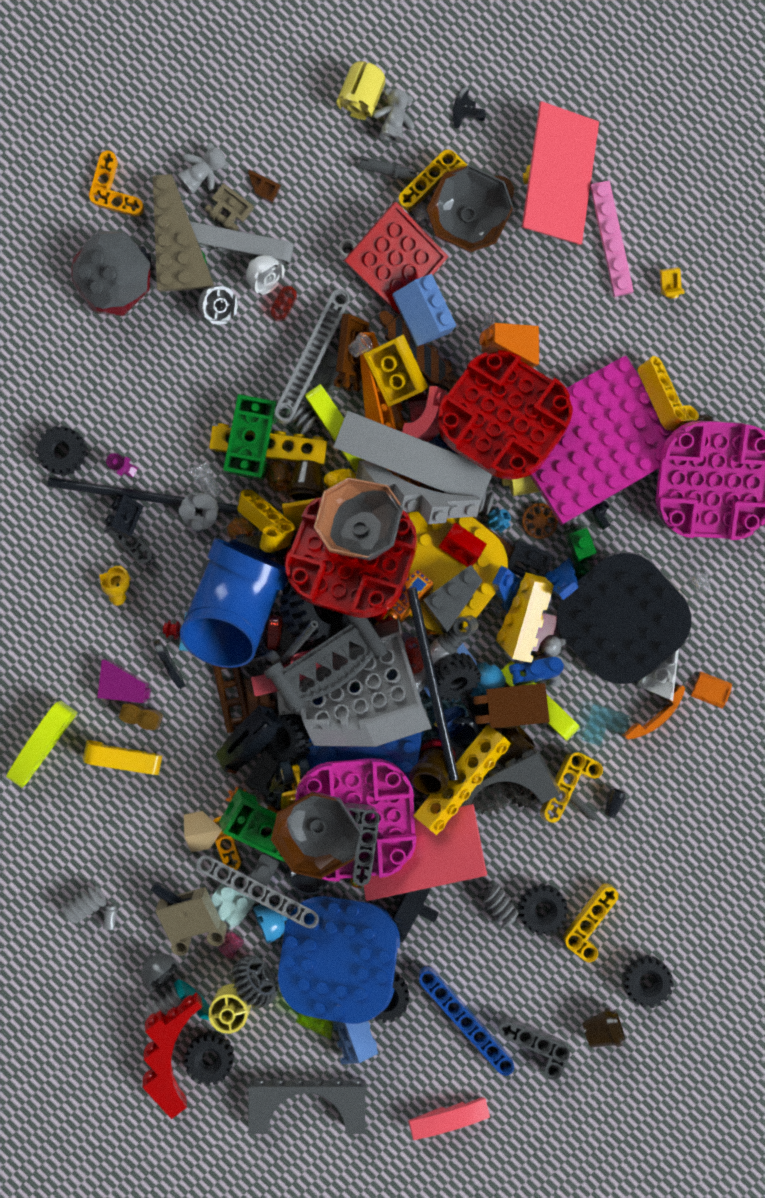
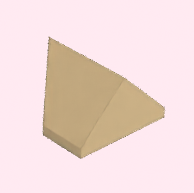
M203 811L184 814V837L191 853L210 849L222 829Z

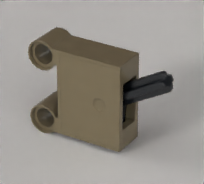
M159 882L153 884L151 891L162 898L159 900L155 912L172 944L171 950L175 955H185L188 952L192 936L208 932L207 942L212 946H219L223 943L227 925L221 921L206 887L176 895Z

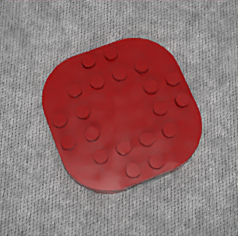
M503 350L490 354L485 352L475 357L467 365L465 372L450 392L443 397L439 407L438 428L444 442L452 450L486 472L502 479H520L536 472L546 461L568 429L572 418L573 406L571 405L568 390L558 379L554 377L551 380L522 362L521 356Z
M322 497L319 499L315 498L304 510L302 522L291 551L286 556V574L293 590L308 603L353 617L369 618L388 611L395 605L403 592L417 551L416 528L410 516L403 510L392 548L371 561L362 560L328 551L314 530Z

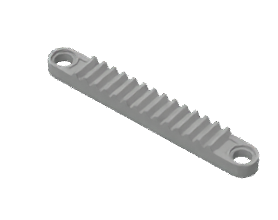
M337 289L331 294L275 408L274 418L281 424H287L293 419L335 333L342 314H344L348 306L350 297L345 290ZM342 296L345 302L338 304L335 301V297ZM279 410H288L289 417L282 418L279 415Z

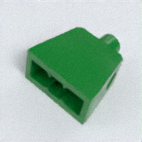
M580 525L563 531L575 565L580 564L584 560L589 561L595 558L597 554L587 527Z

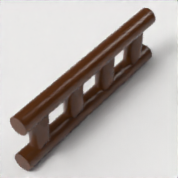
M212 665L227 733L234 732L235 725H240L249 716L240 667L232 668L234 679L223 681L221 670L227 668ZM236 686L239 697L227 700L225 688ZM241 705L243 716L232 718L229 707Z

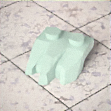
M222 883L211 897L221 921L225 920L229 929L238 926L255 903L253 899Z

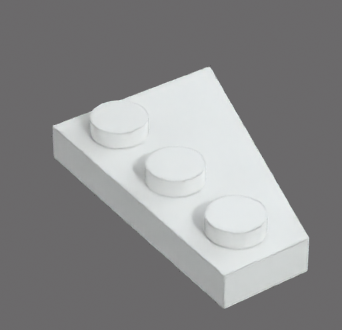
M679 649L650 674L639 680L637 686L673 701Z

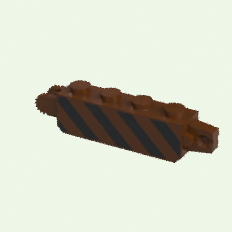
M385 310L380 312L379 322L385 328V339L390 341L404 334L423 377L432 386L442 385L450 391L458 381L452 373L453 369L451 368L452 364L446 358L442 359L438 355L439 351L432 344L429 346L425 343L416 347L403 319L399 316L394 318Z

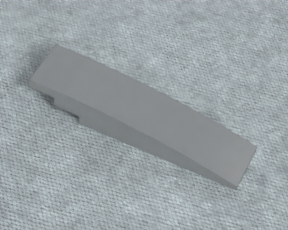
M348 410L333 446L336 449L449 494L478 496L481 501L492 477L490 473L461 455Z

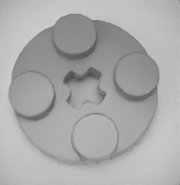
M192 492L183 499L179 508V514L189 527L195 531H200L201 529L210 528L215 523L219 509L217 502L211 495ZM195 507L198 509L202 508V514L196 513Z

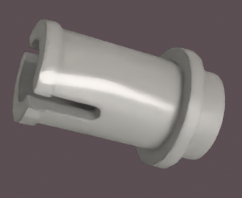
M106 904L105 908L102 909L104 912L103 929L114 930L116 928L115 922L118 908H116L115 904Z

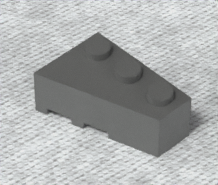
M472 565L421 601V604L444 634L449 631L483 581Z

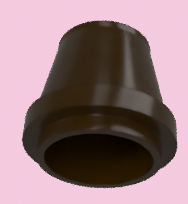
M310 460L296 461L290 483L286 487V493L292 499L298 501L322 497L325 489L322 484L321 464Z
M520 726L512 729L505 728L502 735L511 744L498 761L505 766V763L513 758L516 760L522 758V754L532 749L535 751V743Z
M435 748L426 749L418 763L412 767L409 780L418 791L425 794H439L447 789L449 776L443 751Z
M607 1007L604 1009L605 1011L583 1021L585 1036L590 1048L623 1046L625 1034L616 1010Z

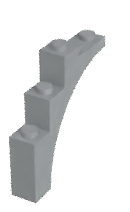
M359 461L356 479L388 485L403 506L405 512H419L428 524L446 523L447 518L477 517L481 499L478 496L452 495L428 490L406 482L393 475L384 467L369 461Z

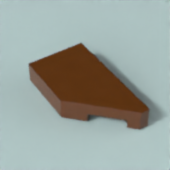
M249 169L248 174L255 195L273 204L281 185Z

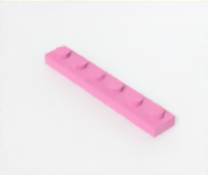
M610 180L591 184L590 190L613 296L618 297L632 294L634 290Z

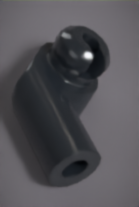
M607 501L597 504L593 514L594 519L602 530L610 526L605 517L606 511L609 509Z

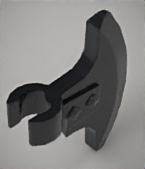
M468 86L461 90L454 103L453 123L456 129L460 128L462 120L467 117L485 121L486 110L476 108V101L469 99L470 89Z

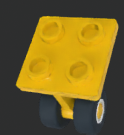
M306 757L298 758L296 761L297 765L291 766L289 761L280 763V773L284 785L293 784L295 779L297 789L300 779L310 770ZM296 790L282 793L281 809L295 802Z

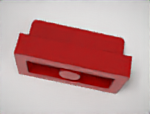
M454 523L438 548L468 567L476 563L487 544L459 524Z

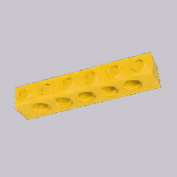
M218 423V426H212L209 446L211 451L227 453L228 443L226 439L231 432L229 425ZM248 431L245 434V440L248 437L255 438V433ZM275 431L274 434L270 435V439L274 441V446L267 450L266 458L290 462L310 460L325 466L328 443L324 441L323 437L313 436L312 439H308L303 434L286 436V433L281 431ZM286 442L293 443L291 451L283 450V445ZM307 444L311 445L312 451L309 454H304L302 447Z
M487 724L456 762L459 779L449 780L448 787L444 792L430 794L413 816L437 835L445 828L449 819L458 812V808L470 797L475 787L483 781L484 776L495 766L501 755L506 753L511 743Z

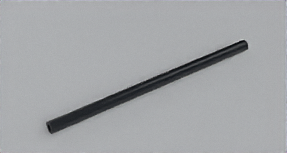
M50 477L48 479V487L114 497L126 495L135 500L181 506L185 498ZM217 502L218 512L238 513V505Z
M411 587L407 588V594L449 780L454 781L459 779L417 588Z

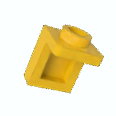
M679 267L659 270L661 293L665 297L673 299L685 293L681 286V271Z

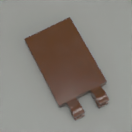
M342 314L336 372H339V375L334 379V386L340 388L343 381L342 386L346 391L351 392V387L354 385L353 390L359 392L362 375L358 333L369 332L370 323L351 314Z
M545 683L486 689L487 695L473 696L474 704L488 703L489 715L475 716L476 724L490 723V728L492 729L550 722Z

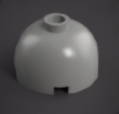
M214 285L205 288L200 294L198 308L206 320L221 325L226 324L231 317L235 316L238 301L230 288Z

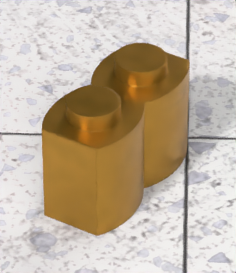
M137 703L123 704L119 714V719L123 722L138 724L146 730L158 729L163 718L161 712L155 709H145Z

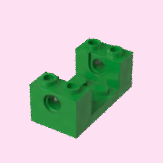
M238 394L223 468L226 474L264 481L268 463L266 456L272 425L276 423L274 418V411L277 406L276 401ZM248 431L255 433V439L251 442L245 440V434Z
M238 788L219 820L222 832L285 862L271 841L277 813L260 806L255 796ZM270 827L271 832L268 835H262L261 831L263 828Z

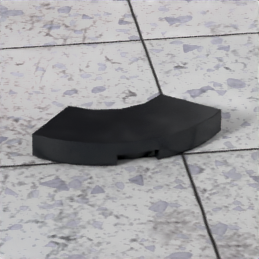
M160 639L154 641L153 645L169 676L178 689H182L186 686L169 651Z

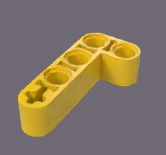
M449 149L442 151L400 193L399 205L407 213L413 211L438 186L444 173L467 166V164L454 151ZM449 158L452 160V163L445 164L443 160ZM431 172H437L439 176L433 178L429 174ZM423 185L426 189L418 191L416 186ZM411 198V203H404V199L408 201Z
M657 356L650 357L638 367L639 376L658 418L666 430L675 431L686 423L698 420L699 415L694 407L689 405L682 406L668 373Z
M248 489L242 490L237 510L262 531L261 550L272 553L290 546L295 530L294 524L256 492Z
M86 740L83 761L86 764L159 775L163 755L108 746L102 742Z
M579 752L567 754L555 777V781L562 793V799L557 801L556 798H553L543 803L540 809V817L546 822L554 823L559 821L580 776L591 779L599 778L603 773L602 765ZM574 756H576L579 761L577 766H574L572 764V758ZM590 765H593L595 767V773L593 775L589 773ZM566 773L570 775V782L567 784L563 779ZM548 810H551L553 817H550Z
M608 883L602 884L563 935L566 946L586 962H594L598 957V950L588 940L589 936L618 900L617 890ZM605 892H611L612 895L610 897L606 896ZM600 898L605 901V905L599 900ZM595 905L601 906V910L598 913L592 912V908ZM582 921H589L587 928L580 927ZM571 936L578 937L575 943L568 942ZM586 948L593 949L590 955H584Z

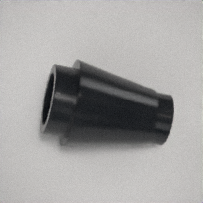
M611 788L608 791L605 808L606 816L616 818L626 800V793L617 788Z

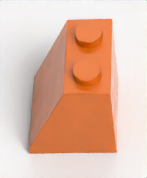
M494 323L481 332L479 343L482 345V352L490 354L497 353L498 350L509 351L521 356V361L532 368L539 365V326Z

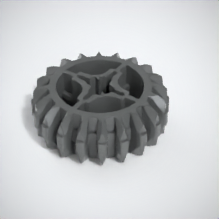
M249 955L238 960L235 966L232 967L233 971L231 972L233 977L231 981L235 984L233 988L237 990V995L241 996L242 1001H246L247 1006L251 1005L253 1008H261L272 1003L279 989L276 986L278 984V981L275 980L276 975L269 968L268 962L264 963L263 958L259 959L257 955Z

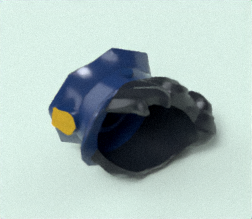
M455 706L444 710L452 746H466L474 741L483 729L476 724V721L466 717L465 709ZM434 719V732L439 734L436 719Z

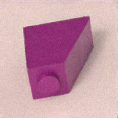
M109 659L101 661L97 698L146 703L147 699H150L151 688H148V682Z

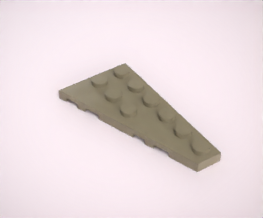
M172 174L154 175L153 199L157 290L159 292L205 289L214 286Z

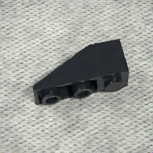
M262 531L255 532L253 536L247 537V533L235 535L236 539L229 541L234 546L267 559L285 557L288 551V547L272 553L261 550Z

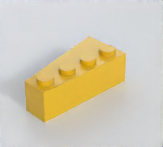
M530 573L525 574L518 592L513 598L509 612L505 616L504 623L497 634L496 641L512 659L532 662L533 655L530 654L533 646L536 647L538 639L535 638L538 627L542 628L544 621L542 613L543 610H547L554 587L545 577Z

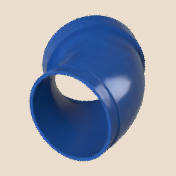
M215 538L207 555V558L210 560L181 626L180 638L190 653L206 663L226 668L240 667L246 665L254 658L280 590L284 591L289 579L284 566L234 546L227 541Z

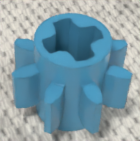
M497 507L488 514L489 519L487 523L492 530H499L501 533L511 526L509 523L511 516L507 510H500Z

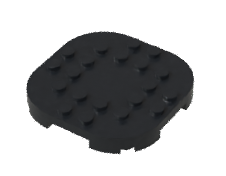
M616 552L601 559L599 563L577 581L579 588L564 600H560L557 609V625L563 639L566 640L567 644L597 676L616 684H629L646 677L685 643L691 629V612L685 597L650 559L635 552Z

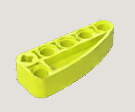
M319 384L304 396L335 442L344 417L323 386ZM341 451L357 473L359 461L365 460Z
M510 661L501 670L506 678V683L510 687L514 686L512 681L514 678L508 667L515 664L513 661ZM523 671L520 672L521 676L524 677L525 673ZM533 682V683H528V684H524V685H531V684H536V683ZM547 695L550 720L547 724L567 742L580 729V726Z
M63 701L56 702L31 735L6 777L20 788H23L78 712Z

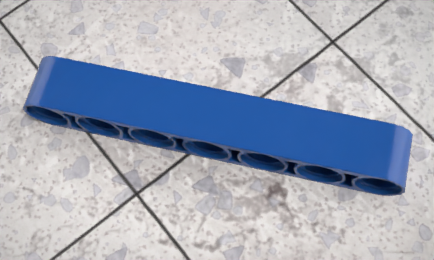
M425 966L419 971V982L427 993L501 1075L508 1076L512 1074L514 1063L511 1055L432 967ZM425 974L433 976L429 981H425L422 977ZM438 988H443L445 993L437 995L435 991ZM451 1003L458 1004V1007L454 1010L448 1008ZM464 1017L471 1019L468 1024H463L461 1020ZM477 1032L484 1033L481 1038H475L474 1035ZM490 1046L497 1048L493 1053L488 1052L487 1049ZM503 1061L510 1062L507 1067L500 1066Z

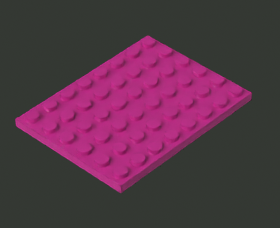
M626 355L566 388L570 394L569 398L573 406L572 418L568 429L543 465L530 475L560 525L565 524L659 469L663 446L668 437L674 432L666 430L662 426L640 376Z

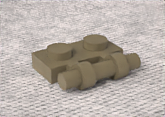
M224 183L212 197V200L217 203L216 206L213 208L208 204L205 207V211L210 214L209 217L213 220L217 219L223 224L225 229L235 231L239 230V227L234 224L236 219L244 223L254 209L251 203ZM223 208L230 213L228 218L221 214Z

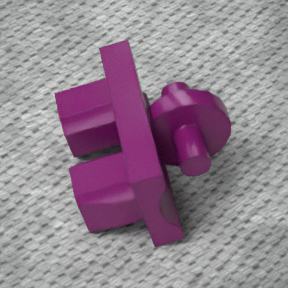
M117 453L109 454L106 459L107 466L115 470L114 472L120 476L124 473L133 478L138 467L129 463L130 458Z

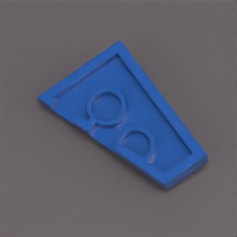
M570 557L544 576L554 585L552 593L562 600L579 588L577 578L574 575L576 573L573 568L574 563Z
M501 566L492 584L497 596L502 600L501 606L506 610V616L522 580L508 568Z

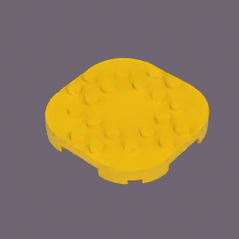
M410 512L408 515L416 528L417 551L408 576L418 569L433 581V589L425 598L467 568L438 548L454 523L459 524L487 544L479 559L472 566L483 581L457 617L458 619L459 617L471 615L477 618L496 593L492 582L500 567L508 568L507 554L503 544L491 531L473 517L447 518L446 523L428 524L419 512ZM420 602L426 630L444 634ZM464 621L463 627L465 628L468 626V623Z

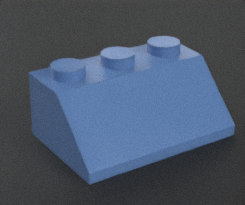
M432 274L416 279L392 294L416 347L450 334L457 326Z

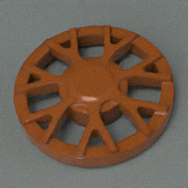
M544 503L531 505L525 510L522 517L523 529L529 536L535 539H544L551 536L558 525V520L552 510ZM539 506V514H535L534 507ZM545 508L550 510L547 516L543 514ZM527 513L534 516L532 520L526 519ZM554 517V523H548V518ZM529 523H532L534 526L531 530H528L526 527ZM546 525L552 529L551 532L548 534L544 530V527H546ZM536 529H541V536L535 535Z

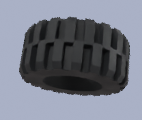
M288 582L282 592L283 595L280 603H282L280 612L283 613L284 617L282 620L288 627L286 628L287 631L294 635L293 638L295 640L311 621L318 623V627L303 643L305 646L316 648L350 625L346 619L349 615L320 607L322 613L321 620L316 614L313 604L300 598L293 590L290 582Z

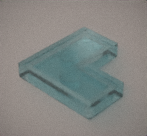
M593 704L581 740L600 746L606 728L625 734L630 716Z

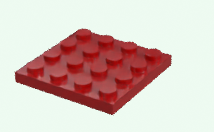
M393 202L343 261L397 314H400L392 294L416 279L430 274L434 275L449 256L397 202Z

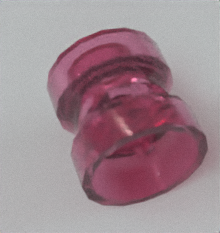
M229 931L225 937V942L218 947V950L226 957L234 959L238 948L243 946L244 940L237 934Z

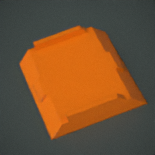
M700 671L691 697L723 709L732 690V683Z

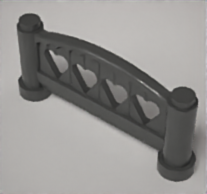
M349 615L346 619L350 625L286 668L278 662L263 672L267 679H271L291 711L296 714L305 708L304 702L319 698L338 689L356 676L372 657L376 656L379 659L388 653L386 646L367 618ZM349 641L364 647V654L358 655L354 660L349 657ZM333 652L348 659V664L346 666L341 665L340 670L333 669ZM316 663L331 670V675L329 677L325 676L323 681L316 679ZM300 674L313 679L315 682L314 687H308L306 692L300 691Z

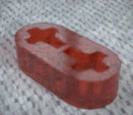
M285 286L278 294L271 308V315L274 320L282 322L290 314L297 301V292L293 287ZM291 291L293 298H288L287 302L285 303L284 301L286 297L284 293H289ZM283 305L284 315L280 314L279 316H277L275 310H280L281 306Z
M270 616L268 624L269 650L278 651L280 648L281 616Z
M410 637L405 642V648L410 665L411 663L416 664V668L411 667L413 674H419L424 668L417 637ZM412 644H418V647L414 648L412 647Z

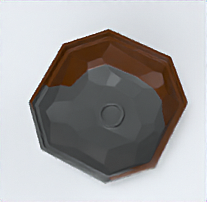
M467 165L443 174L426 210L436 237L472 253L497 243L513 210V205L504 181L472 165Z
M310 792L277 812L271 841L293 873L322 879L355 860L362 830L341 798L318 792Z

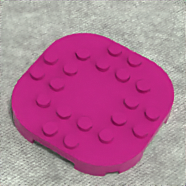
M692 421L677 428L666 440L660 457L656 507L663 523L684 537L725 538L730 540L747 538L753 535V532L760 526H763L765 524V431L745 423Z
M378 758L326 762L309 770L300 780L295 793V801L310 792H318L339 797L344 804L356 803L371 805L376 808L379 815V826L371 876L379 875V878L390 876L401 870L408 859H411L416 846L415 819L413 816L414 793L406 774L397 765ZM352 810L349 811L353 817L355 815V812ZM368 813L365 815V819L371 820L375 814ZM366 832L362 835V838L369 839L372 834ZM361 852L359 857L366 858L369 853ZM353 861L322 879L340 881V879L353 878L351 871ZM361 866V873L360 875H358L359 877H361V875L364 873L363 866Z

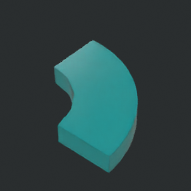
M180 979L174 982L181 1000H184L189 995L192 996L196 992L202 997V1008L196 1013L199 1018L210 1021V1005L204 997L188 983Z

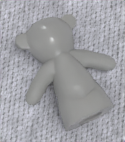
M388 88L384 92L387 97L388 106L376 110L373 116L374 118L386 116L379 134L382 140L391 143H401L403 141V122L408 129L413 130L415 128L411 118L404 112L406 106L413 101V97L408 96L403 90H391Z
M208 143L207 152L203 158L191 154L183 155L185 161L192 162L195 165L177 174V178L190 194H194L206 178L208 189L213 192L215 189L213 171L220 168L228 169L229 164L226 162L223 152L214 147L212 143Z
M553 635L545 637L540 643L542 655L532 661L548 657H558L562 660L566 671L572 670L571 665L558 655L561 647L566 644V640L563 638L559 639ZM560 675L537 681L536 684L545 683L546 686L561 687Z

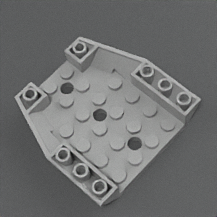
M398 619L372 626L386 646L387 654L379 659L376 656L372 657L367 665L350 681L322 696L323 701L320 705H315L313 700L304 702L305 708L300 710L304 726L314 746L377 747L432 729L427 711L422 705ZM349 641V657L354 660L358 655L364 654V647ZM333 652V669L340 670L341 665L346 666L348 664V659ZM320 666L316 670V679L318 681H323L325 676L329 677L331 675V670L327 667ZM392 670L397 671V678L395 680H388V673ZM306 677L300 681V691L306 692L308 687H314V680ZM353 683L360 684V689L356 693H352L350 690Z

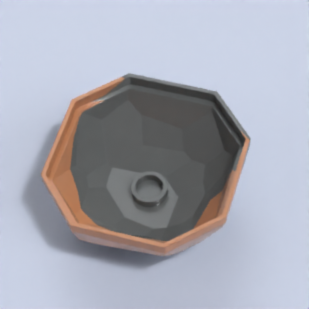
M348 477L324 491L314 530L329 552L371 561L394 546L403 506L388 485Z

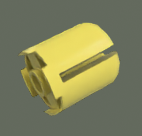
M365 61L355 62L350 67L336 103L339 109L343 106L351 112V117L366 120L368 116L372 118L386 83L382 70L372 63L367 64Z

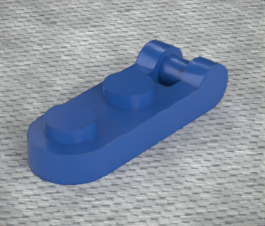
M548 657L532 662L513 664L508 668L510 673L513 674L514 679L512 681L514 686H520L557 677L562 673L564 664L558 657ZM524 671L525 676H521L520 672Z

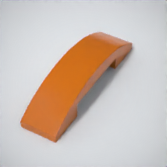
M678 684L674 688L673 701L666 698L669 704L643 727L639 723H635L622 736L627 740L634 739L660 727L677 709L684 695L685 687Z

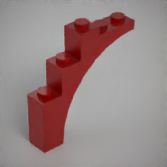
M197 992L192 996H187L179 1006L171 1008L166 1015L160 1010L156 1014H151L145 1021V1032L153 1041L148 1043L144 1049V1061L152 1069L144 1074L142 1088L170 1119H173L187 1108V1097L175 1079L171 1057L181 1029L202 1008V997Z

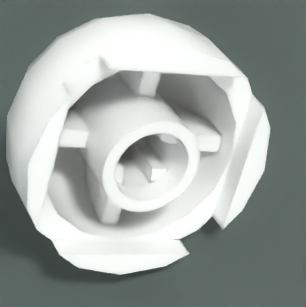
M261 255L250 261L246 271V278L250 287L257 294L265 295L272 292L279 285L277 281L280 277L283 279L285 269L272 256Z

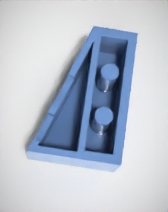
M333 1021L334 1030H338L340 1038L337 1041V1046L342 1049L343 1058L340 1059L341 1064L361 1063L379 1054L377 1043L372 1037L368 1021L358 1024Z

